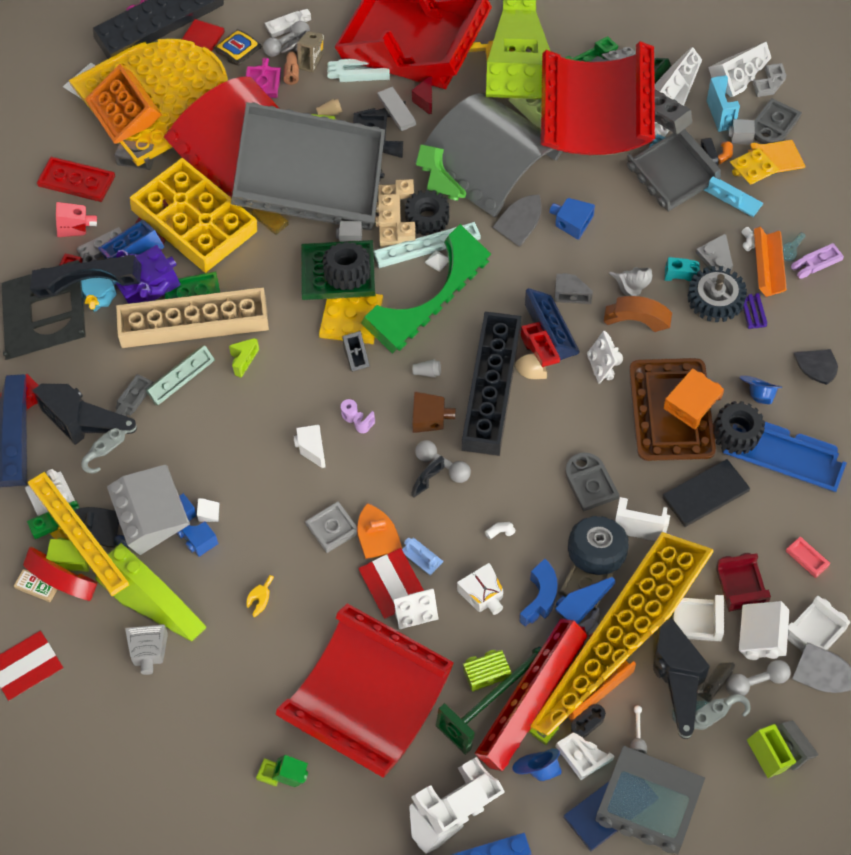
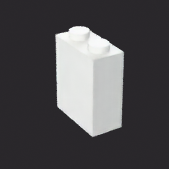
M782 601L742 606L739 651L747 659L757 660L761 657L775 659L778 656H786L789 609Z

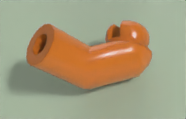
M726 141L721 144L723 153L718 155V164H722L732 157L733 145L731 142Z

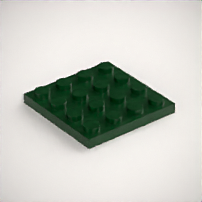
M373 240L345 241L361 245L362 248L367 250L369 255V279L366 280L364 285L360 284V287H354L352 290L336 289L334 285L330 286L324 276L323 255L325 251L330 249L332 245L336 246L337 243L343 244L344 242L301 244L302 300L376 296Z

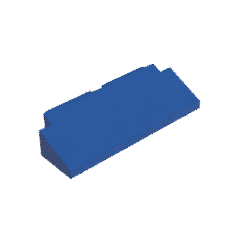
M765 422L764 433L752 451L749 450L746 454L742 452L741 455H736V452L731 454L728 453L729 450H724L726 455L833 492H837L847 464L844 461L842 463L837 461L839 455L837 453V446L803 434H797L795 438L790 437L788 429ZM733 425L734 430L742 433L747 432L744 427L741 429L738 425Z

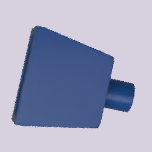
M568 198L562 206L553 203L549 212L556 215V226L579 240L594 216L595 205Z

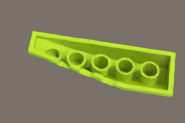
M122 543L108 554L129 583V586L113 596L122 605L132 608L142 616H147L159 625L165 624V627L169 628L172 632L191 642L206 629L203 622ZM96 576V577H95V580H96L100 585H102V586L104 587V585L101 583V581H100V580L98 579V577Z

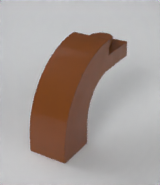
M640 296L618 297L615 304L606 306L604 322L607 325L624 320H636L646 324L654 332L670 328L672 312L666 306L655 300Z

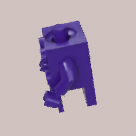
M158 245L141 254H128L124 250L117 251L116 258L135 255L142 264L139 284L122 286L116 282L118 289L128 304L154 301L181 285L173 267L177 266L172 256L166 259Z

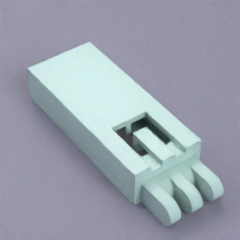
M341 59L327 63V77L330 79L339 78L340 82L390 80L389 69L366 67L363 65L368 63L356 59Z

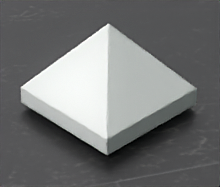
M437 250L425 261L427 265L439 272L449 262L448 257Z

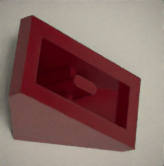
M428 77L411 90L412 102L426 113L432 114V77Z

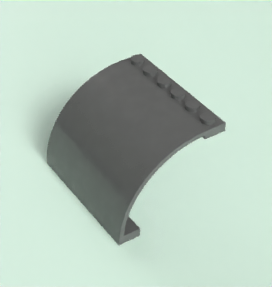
M486 93L474 94L457 104L438 123L424 144L444 149L442 161L447 173L466 191L467 199L493 217H497L507 195L530 166L545 154L554 160H558L562 151L541 145V129L495 98L486 97Z

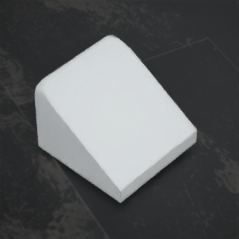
M199 498L197 507L198 521L218 522L220 504Z

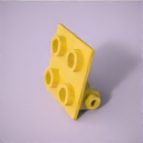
M760 148L730 161V164L734 167L732 170L733 175L742 176L750 185L779 171L777 166Z

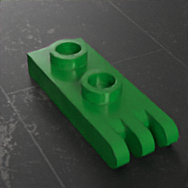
M77 501L69 503L73 510L80 508ZM49 512L27 521L35 540L58 530L59 527Z

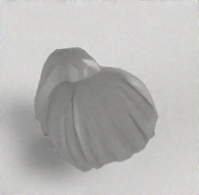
M634 267L632 271H624L620 274L609 272L616 279L625 296H639L641 291L650 284L653 277L650 268Z

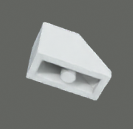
M320 426L296 428L297 436H294L295 447H299L301 455L324 468L325 460Z

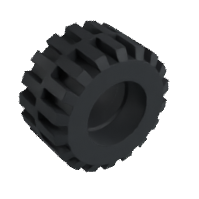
M353 242L337 243L336 246L332 245L330 249H327L323 255L324 276L330 286L334 285V288H341V290H352L354 287H360V284L364 285L366 280L369 279V255L367 250L362 248L361 245H356Z
M733 401L731 405L727 403L724 408L722 407L719 410L713 423V433L715 439H717L715 443L721 445L722 450L727 449L729 450L728 453L736 452V455H741L742 452L746 454L757 446L765 430V421L762 420V413L758 414L759 410L756 407L752 408L751 404L748 403L746 405L743 401L739 403ZM730 424H739L743 426L747 432H738L734 430Z

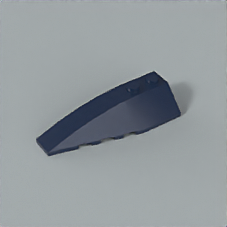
M7 375L0 397V487L27 485L26 375Z

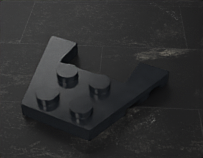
M372 108L354 113V124L360 123L364 126H375L385 129L383 153L403 158V141H386L387 117H391L386 108L378 110Z

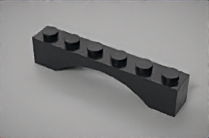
M126 255L124 257L92 260L91 262L32 270L30 290L38 298L56 296L66 287L91 278L109 279L122 286L139 284L142 264L135 255Z

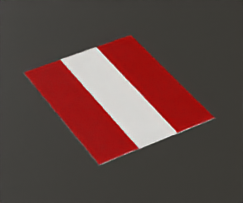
M401 548L358 568L384 619L395 614L393 598L424 591Z
M41 630L0 654V687L8 701L63 669L62 664Z

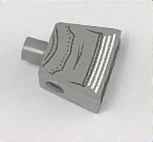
M165 624L125 628L133 664L135 666L141 665V674H152L153 664H161L164 660L168 637Z

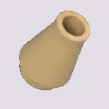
M334 98L316 108L318 115L333 116L339 115L342 112L339 100H334Z

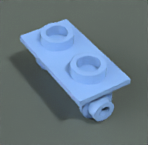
M407 538L404 544L406 546L402 549L405 556L427 574L431 575L443 563V560L415 538Z

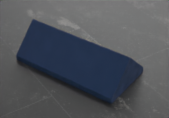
M528 288L525 293V306L533 323L539 322L542 330L547 331L560 360L579 354L580 351L552 296Z

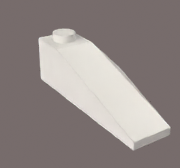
M763 42L708 67L712 78L728 76L726 94L730 97L743 92L747 88V84L753 81L756 73L762 70L771 59L767 42Z

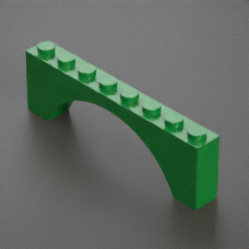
M461 224L444 241L449 261L446 282L437 296L423 305L409 309H390L376 305L361 321V324L392 354L396 350L400 352L407 345L405 341L408 338L413 339L419 333L417 329L420 326L424 328L431 321L429 317L432 314L436 316L443 309L441 305L444 302L448 304L455 297L453 293L456 290L460 292L467 285L464 282L467 279L471 281L478 274L476 270L479 267L483 269L490 262L487 259L491 253Z

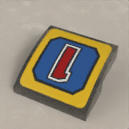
M237 29L216 45L214 49L216 53L226 56L228 62L239 66L261 49L262 45L249 34Z

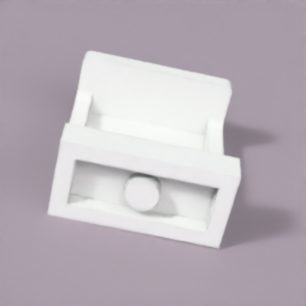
M620 497L615 521L624 528L628 536L656 541L662 532L667 533L670 515H667V507H663L662 516L627 510L628 499Z
M715 595L714 600L682 598L672 613V619L688 639L721 641L724 635V595Z
M816 596L813 603L794 623L791 622L788 625L787 639L802 652L807 642L828 650L846 631L850 621L845 614L835 610L826 599Z

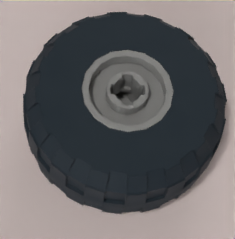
M591 516L584 518L575 524L570 532L568 540L569 557L575 566L586 573L595 575L610 574L618 570L627 557L629 548L628 535L622 526L607 517Z

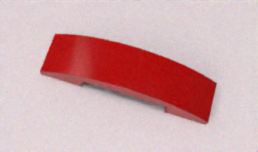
M29 547L23 563L29 572L62 592L88 601L92 599L98 582L83 574L76 575L46 559V554L33 547Z

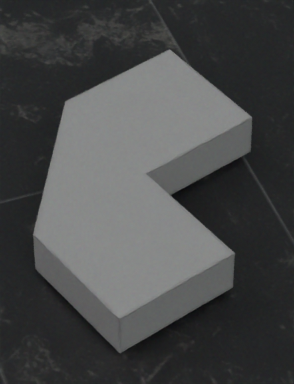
M782 63L766 65L765 72L768 78L753 81L757 97L774 95L786 80V73Z

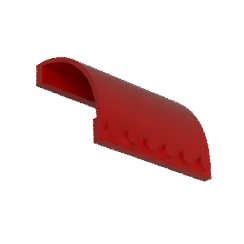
M639 41L636 44V54L618 60L603 62L566 59L561 57L560 54L545 50L542 53L541 145L573 154L606 155L633 150L655 140L654 46Z
M247 76L228 80L203 94L178 117L164 135V138L184 160L230 198L232 197L246 102L279 108L252 77Z
M347 603L337 612L335 619L339 620V623L318 663L296 693L277 708L275 715L384 778L404 755L419 733L447 681L454 662Z

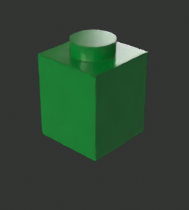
M283 755L277 759L272 780L297 787L307 779L308 771L306 769L308 763Z

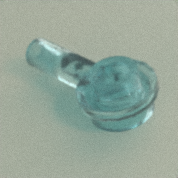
M799 233L792 243L788 242L783 245L784 260L791 261L796 258L797 247L806 237L804 233Z

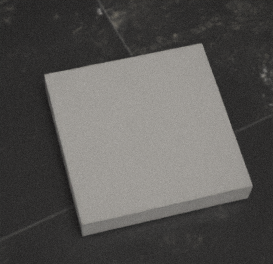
M339 502L334 503L305 521L306 526L326 553L358 535L356 524Z

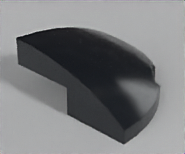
M443 456L433 460L419 475L411 492L413 498L428 489L429 479L444 469Z

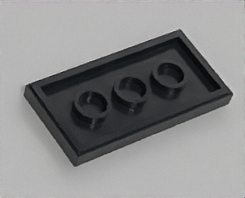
M726 459L664 493L662 498L683 526L687 527L750 491V487L730 461Z

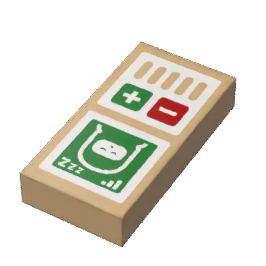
M25 569L22 570L14 584L15 589L51 602L58 590Z

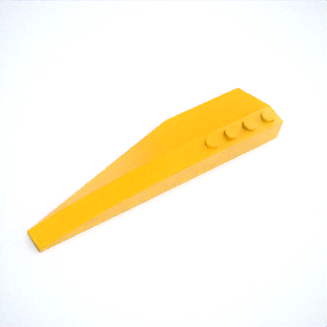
M662 532L530 727L547 736L551 734L672 615L713 553V549Z

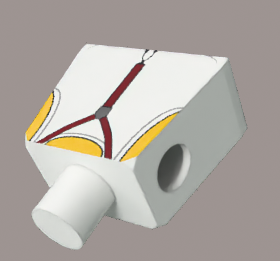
M490 563L457 582L459 594L478 612L489 608L493 615L502 611L503 606L499 600L503 598V588Z

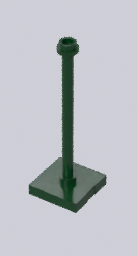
M542 647L534 648L532 656L462 718L445 703L438 708L436 727L466 755L472 748V740L475 734L467 724L529 669Z

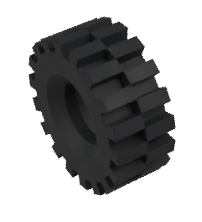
M420 190L418 195L413 193L412 199L410 197L407 199L405 204L406 222H415L416 234L422 232V235L425 236L426 233L430 235L433 232H440V229L444 230L449 223V202L447 203L446 197L443 198V194L439 193L437 195L435 190L432 193L429 190H425V193H422V190ZM424 211H431L434 213L432 216L421 215V213Z

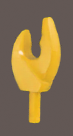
M269 575L263 586H256L247 597V608L255 600L259 601L256 609L253 611V617L260 614L268 603L270 593L268 586L274 578Z

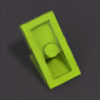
M255 338L229 346L231 356L235 357L232 363L235 376L242 378L259 351L258 340Z

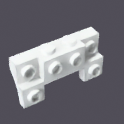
M477 757L458 767L466 784L442 799L437 796L431 785L411 796L421 816L427 815L436 834L446 831L455 824L457 826L464 824L469 820L467 816L470 814L475 816L484 811V805L505 792L499 780L485 770Z

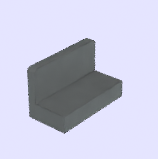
M793 720L783 722L777 727L796 760V763L791 766L793 771L797 770L809 759L816 758L819 755Z

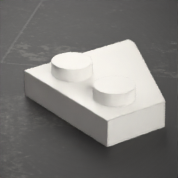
M574 732L557 742L555 746L580 780L614 759L612 753L606 754L597 749V745L585 741L583 737Z

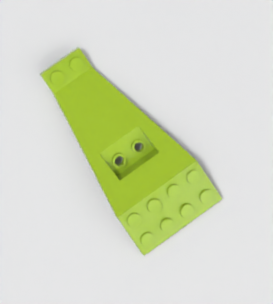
M503 0V11L487 61L486 97L542 99V53L545 50L550 51L536 13V0ZM513 48L515 51L511 52L509 49Z

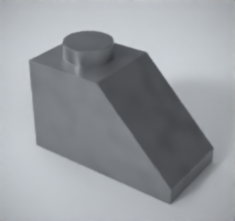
M567 273L556 274L555 302L592 303L593 291L576 275Z

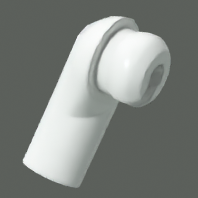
M746 227L742 230V234L746 238V242L742 246L746 251H750L752 248H755V237L751 229Z
M498 522L486 530L485 535L489 539H492L500 532H505L507 536H511L516 530L510 522Z

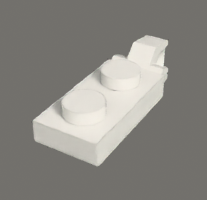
M308 9L301 10L300 12L296 11L265 22V27L270 36L274 38L291 32L292 25L297 21H310L311 13Z

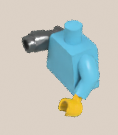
M89 254L84 257L83 263L97 259ZM91 278L81 281L85 304H88L93 312L101 307H108L117 295L114 287L115 281L103 278Z

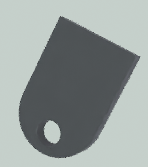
M771 98L754 121V138L762 144L783 141L800 119L802 112ZM766 133L769 137H764L762 134Z
M578 453L569 459L566 465V478L583 512L619 499V493L599 457L591 453ZM582 460L586 462V465L580 467L576 462Z

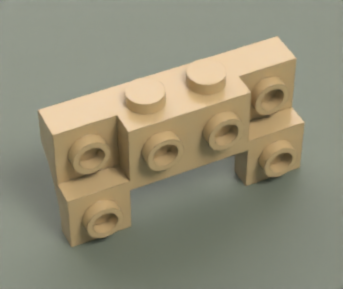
M413 179L396 180L394 185H379V202L376 205V213H379V216H375L376 227H379L380 248L416 240L415 222H401L400 200L412 198L414 193Z

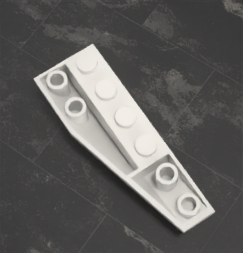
M693 47L682 55L655 84L657 91L664 93L671 99H675L683 106L702 62V59ZM655 122V138L657 134L665 137L669 130Z

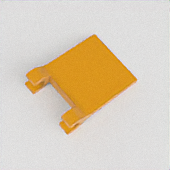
M793 140L768 144H750L751 149L748 150V153L760 148L777 166L778 172L805 168V164Z

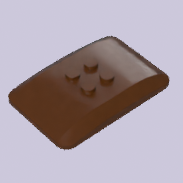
M701 359L635 360L630 364L638 456L646 461L710 459L715 455L716 445L711 408L701 418L700 425L695 430L664 409L665 399L692 368L702 372L707 377L706 365Z

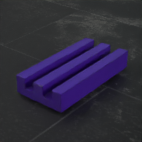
M756 293L755 296L748 294L743 306L748 329L767 327L760 294ZM747 301L750 303L755 324L752 323ZM754 301H756V305H757V308H758V312H759V316H760V319H761V323L759 322V318H758V314H757V311H756V307H755Z

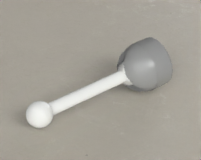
M637 705L634 707V712L636 713V739H633L630 748L647 754V745L640 738V713L642 708Z

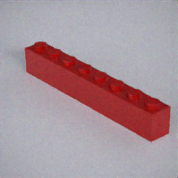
M559 620L474 754L490 769L503 771L507 767L523 738L530 731L531 724L552 695L557 684L562 680L564 673L572 664L578 651L582 648L588 635L574 620Z

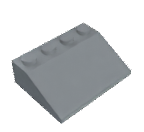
M166 464L122 476L107 486L126 543L139 555H142L190 525Z

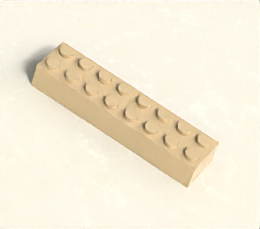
M264 287L116 305L118 338L122 348L269 330Z

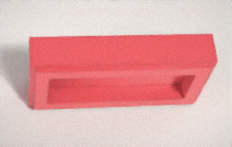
M799 537L786 549V552L815 578L830 565V562L802 537Z

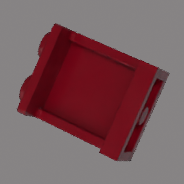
M744 553L737 557L725 556L717 562L716 571L728 612L742 610V606L746 604L767 603L770 601L769 589L765 590L757 564V553Z

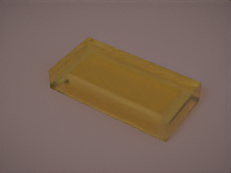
M259 209L251 211L252 216L275 235L289 225L288 220L279 213Z

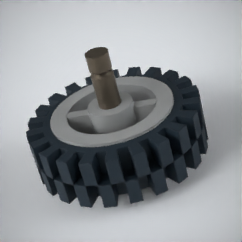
M711 266L710 271L708 267L704 268L703 272L699 270L697 276L694 275L689 285L687 296L690 308H694L695 314L700 312L699 317L702 319L707 315V321L710 322L712 317L715 318V322H719L720 318L725 322L728 317L731 320L735 315L738 316L740 310L742 311L746 299L747 289H745V282L742 283L743 278L741 276L737 278L738 273L735 271L730 274L731 269L727 268L726 272L722 271L723 266H719L718 270H716L715 266Z

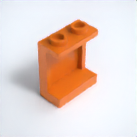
M692 368L665 399L664 409L695 430L700 425L701 418L717 400L720 401L722 399L724 388L717 382L708 379L702 372Z

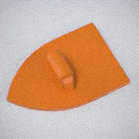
M367 504L363 508L357 523V534L365 559L384 556L399 548L403 549L397 530L390 518L377 507Z

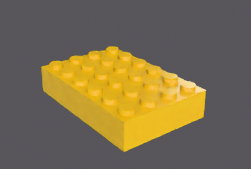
M183 158L130 197L131 210L205 273L257 232V219L241 206L232 205L231 198ZM165 199L168 207L163 210V200Z

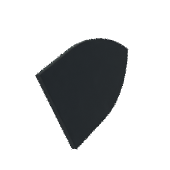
M831 349L794 352L799 368L811 380L827 385L836 377L838 364Z
M84 507L74 510L100 546L115 548L113 540L117 536L119 520L115 510L97 507Z

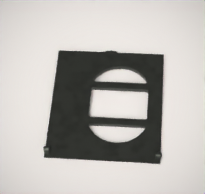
M76 260V261H73V262H69V263L63 264V266H64V265H71V264H74V263H80V261H79V260ZM32 274L1 283L5 342L3 355L5 360L86 337L81 281L66 287L56 295L71 293V311L32 322L31 304L51 297L38 298L36 295L33 296L34 293L30 290ZM71 318L64 328L55 333L39 334L34 331L35 328Z

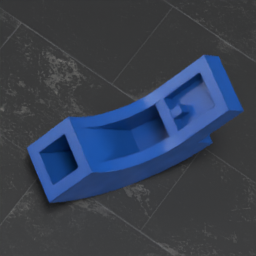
M546 559L531 571L530 580L537 586L539 594L520 613L519 622L525 627L529 623H534L540 615L546 619L556 602L557 577L551 564Z

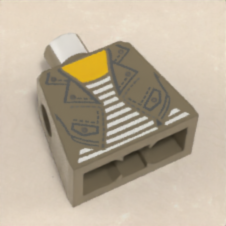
M308 31L298 41L299 69L314 73L323 56V34Z

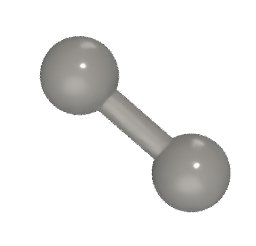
M297 21L292 25L291 32L282 38L266 39L263 43L265 54L271 57L277 56L283 44L293 38H300L304 31H310L309 25L304 21Z
M429 440L421 441L416 446V456L423 462H429L441 456L437 454L436 445ZM444 458V467L449 470V476L454 482L463 483L469 479L471 470L467 463L463 461L452 463Z
M775 660L768 665L766 672L747 678L742 674H733L727 679L726 689L730 695L740 694L745 696L749 692L750 686L766 680L782 684L790 677V667L782 660Z

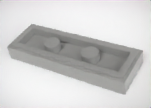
M393 86L377 93L378 98L400 131L416 125V120Z

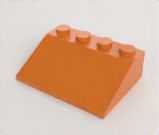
M121 64L85 98L115 144L149 128L162 115L133 72Z

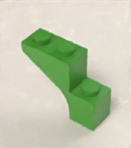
M421 144L416 165L422 166L423 171L430 172L427 190H435L437 195L439 193L446 194L449 199L458 200L459 197L465 198L466 191L447 173L443 166L442 157L444 149Z

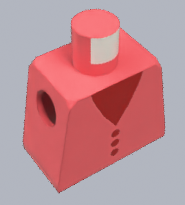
M56 202L57 237L85 235L86 226H97V216L86 215V207L83 205Z

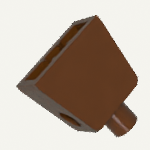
M414 392L413 433L444 429V419H456V408H445L444 397Z

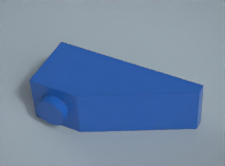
M611 577L569 593L566 597L563 595L556 603V612L564 619L574 620L579 624L614 586L615 579Z

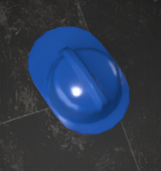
M740 376L741 380L749 383L750 395L758 403L772 404L777 389L782 388L780 385H774L755 377Z
M553 748L544 752L526 755L514 763L512 770L517 774L530 773L539 781L549 780L562 773L558 761L560 751Z

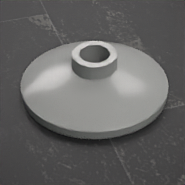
M304 31L300 38L296 37L287 42L280 52L286 53L291 50L297 52V43L307 31Z

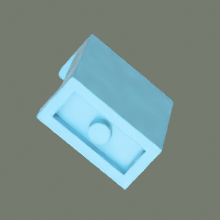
M727 75L711 78L707 96V104L718 132L726 131L729 129V126H732L733 119H737L740 108L738 101L727 102L725 97L728 83Z

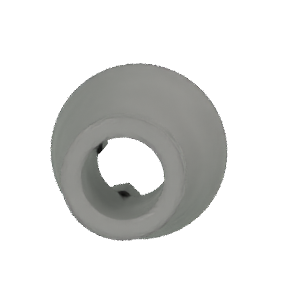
M433 359L413 364V374L436 378V376L441 375L440 361Z

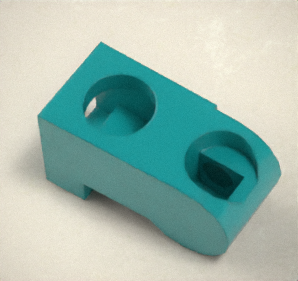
M668 257L665 265L664 281H672L673 278L691 281L694 275L697 276V272L700 270L699 262Z

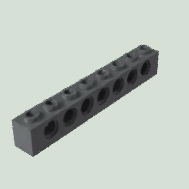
M597 56L590 62H603L608 60H604L603 58ZM655 89V122L676 135L693 123L691 110Z

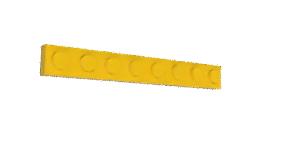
M43 472L28 481L29 487L110 595L114 596L129 586L126 578L47 474Z

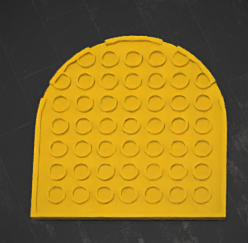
M158 39V42L149 44L143 42L134 45L70 79L69 83L90 108L85 98L119 64L133 72L162 114L149 128L125 139L135 141L136 147L140 150L147 149L150 144H154L152 151L137 158L124 141L119 142L132 157L133 162L140 166L145 163L144 159L147 157L151 160L172 148L164 138V135L174 122L193 102L212 88L228 81V77L222 62L209 49L196 46L194 42L187 40ZM139 142L148 143L145 147L138 146Z

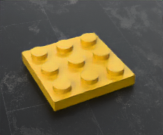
M375 294L376 296L327 299L319 337L343 341V335L361 331L363 342L374 344L375 337L361 324V321L376 305L382 306L383 295Z

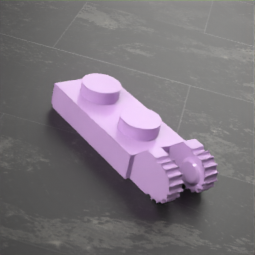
M832 243L803 256V258L794 262L791 268L797 270L806 265V268L797 274L802 279L810 273L813 274L842 261L844 256L835 244Z

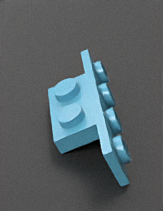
M714 176L710 179L709 186L704 189V191L751 217H754L763 205V202Z

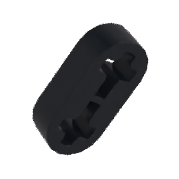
M701 139V148L718 166V156L712 139Z
M599 704L589 706L572 721L571 733L574 732L583 738L588 736L603 723L606 715L605 709ZM592 711L595 713L600 712L599 718L594 717L590 720ZM585 722L587 723L584 726V731L576 730L577 724L582 726Z

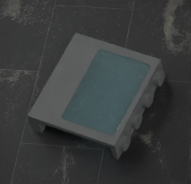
M623 746L595 821L605 828H614L625 836L641 839L647 845H656L667 853L679 854L705 777Z

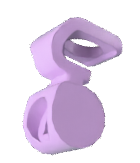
M347 399L341 403L340 408L343 419L349 423L354 422V426L359 433L368 432L375 424L373 411L361 422L363 413H358L357 404L354 400Z

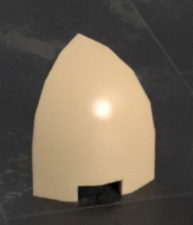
M534 354L525 355L516 361L515 367L522 376L528 379H547L546 366L541 367Z

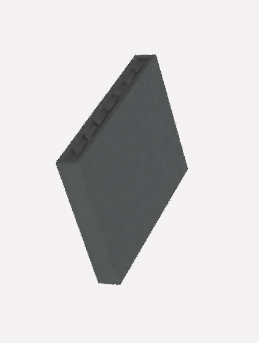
M246 102L231 204L339 225L340 221H361L362 229L371 230L375 222L385 129L375 126H364L360 123H349L344 120L329 119L325 116H314L309 113L294 112L290 109L284 110L274 106H263L254 102Z

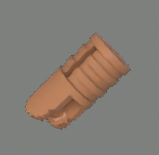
M294 52L288 53L287 62L284 64L283 80L289 85L296 84L299 80V65L297 64V55Z

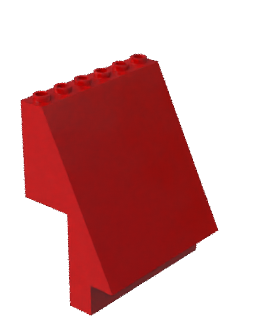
M362 0L336 43L335 48L341 59H356L366 62L368 64L363 66L373 69L387 68L390 74L418 82H423L426 78L432 77V86L446 90L453 76L457 75L492 6L489 0Z

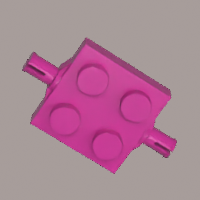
M265 57L262 58L261 66H247L246 76L252 77L270 98H277L281 68L268 66L269 59L266 58L265 60Z

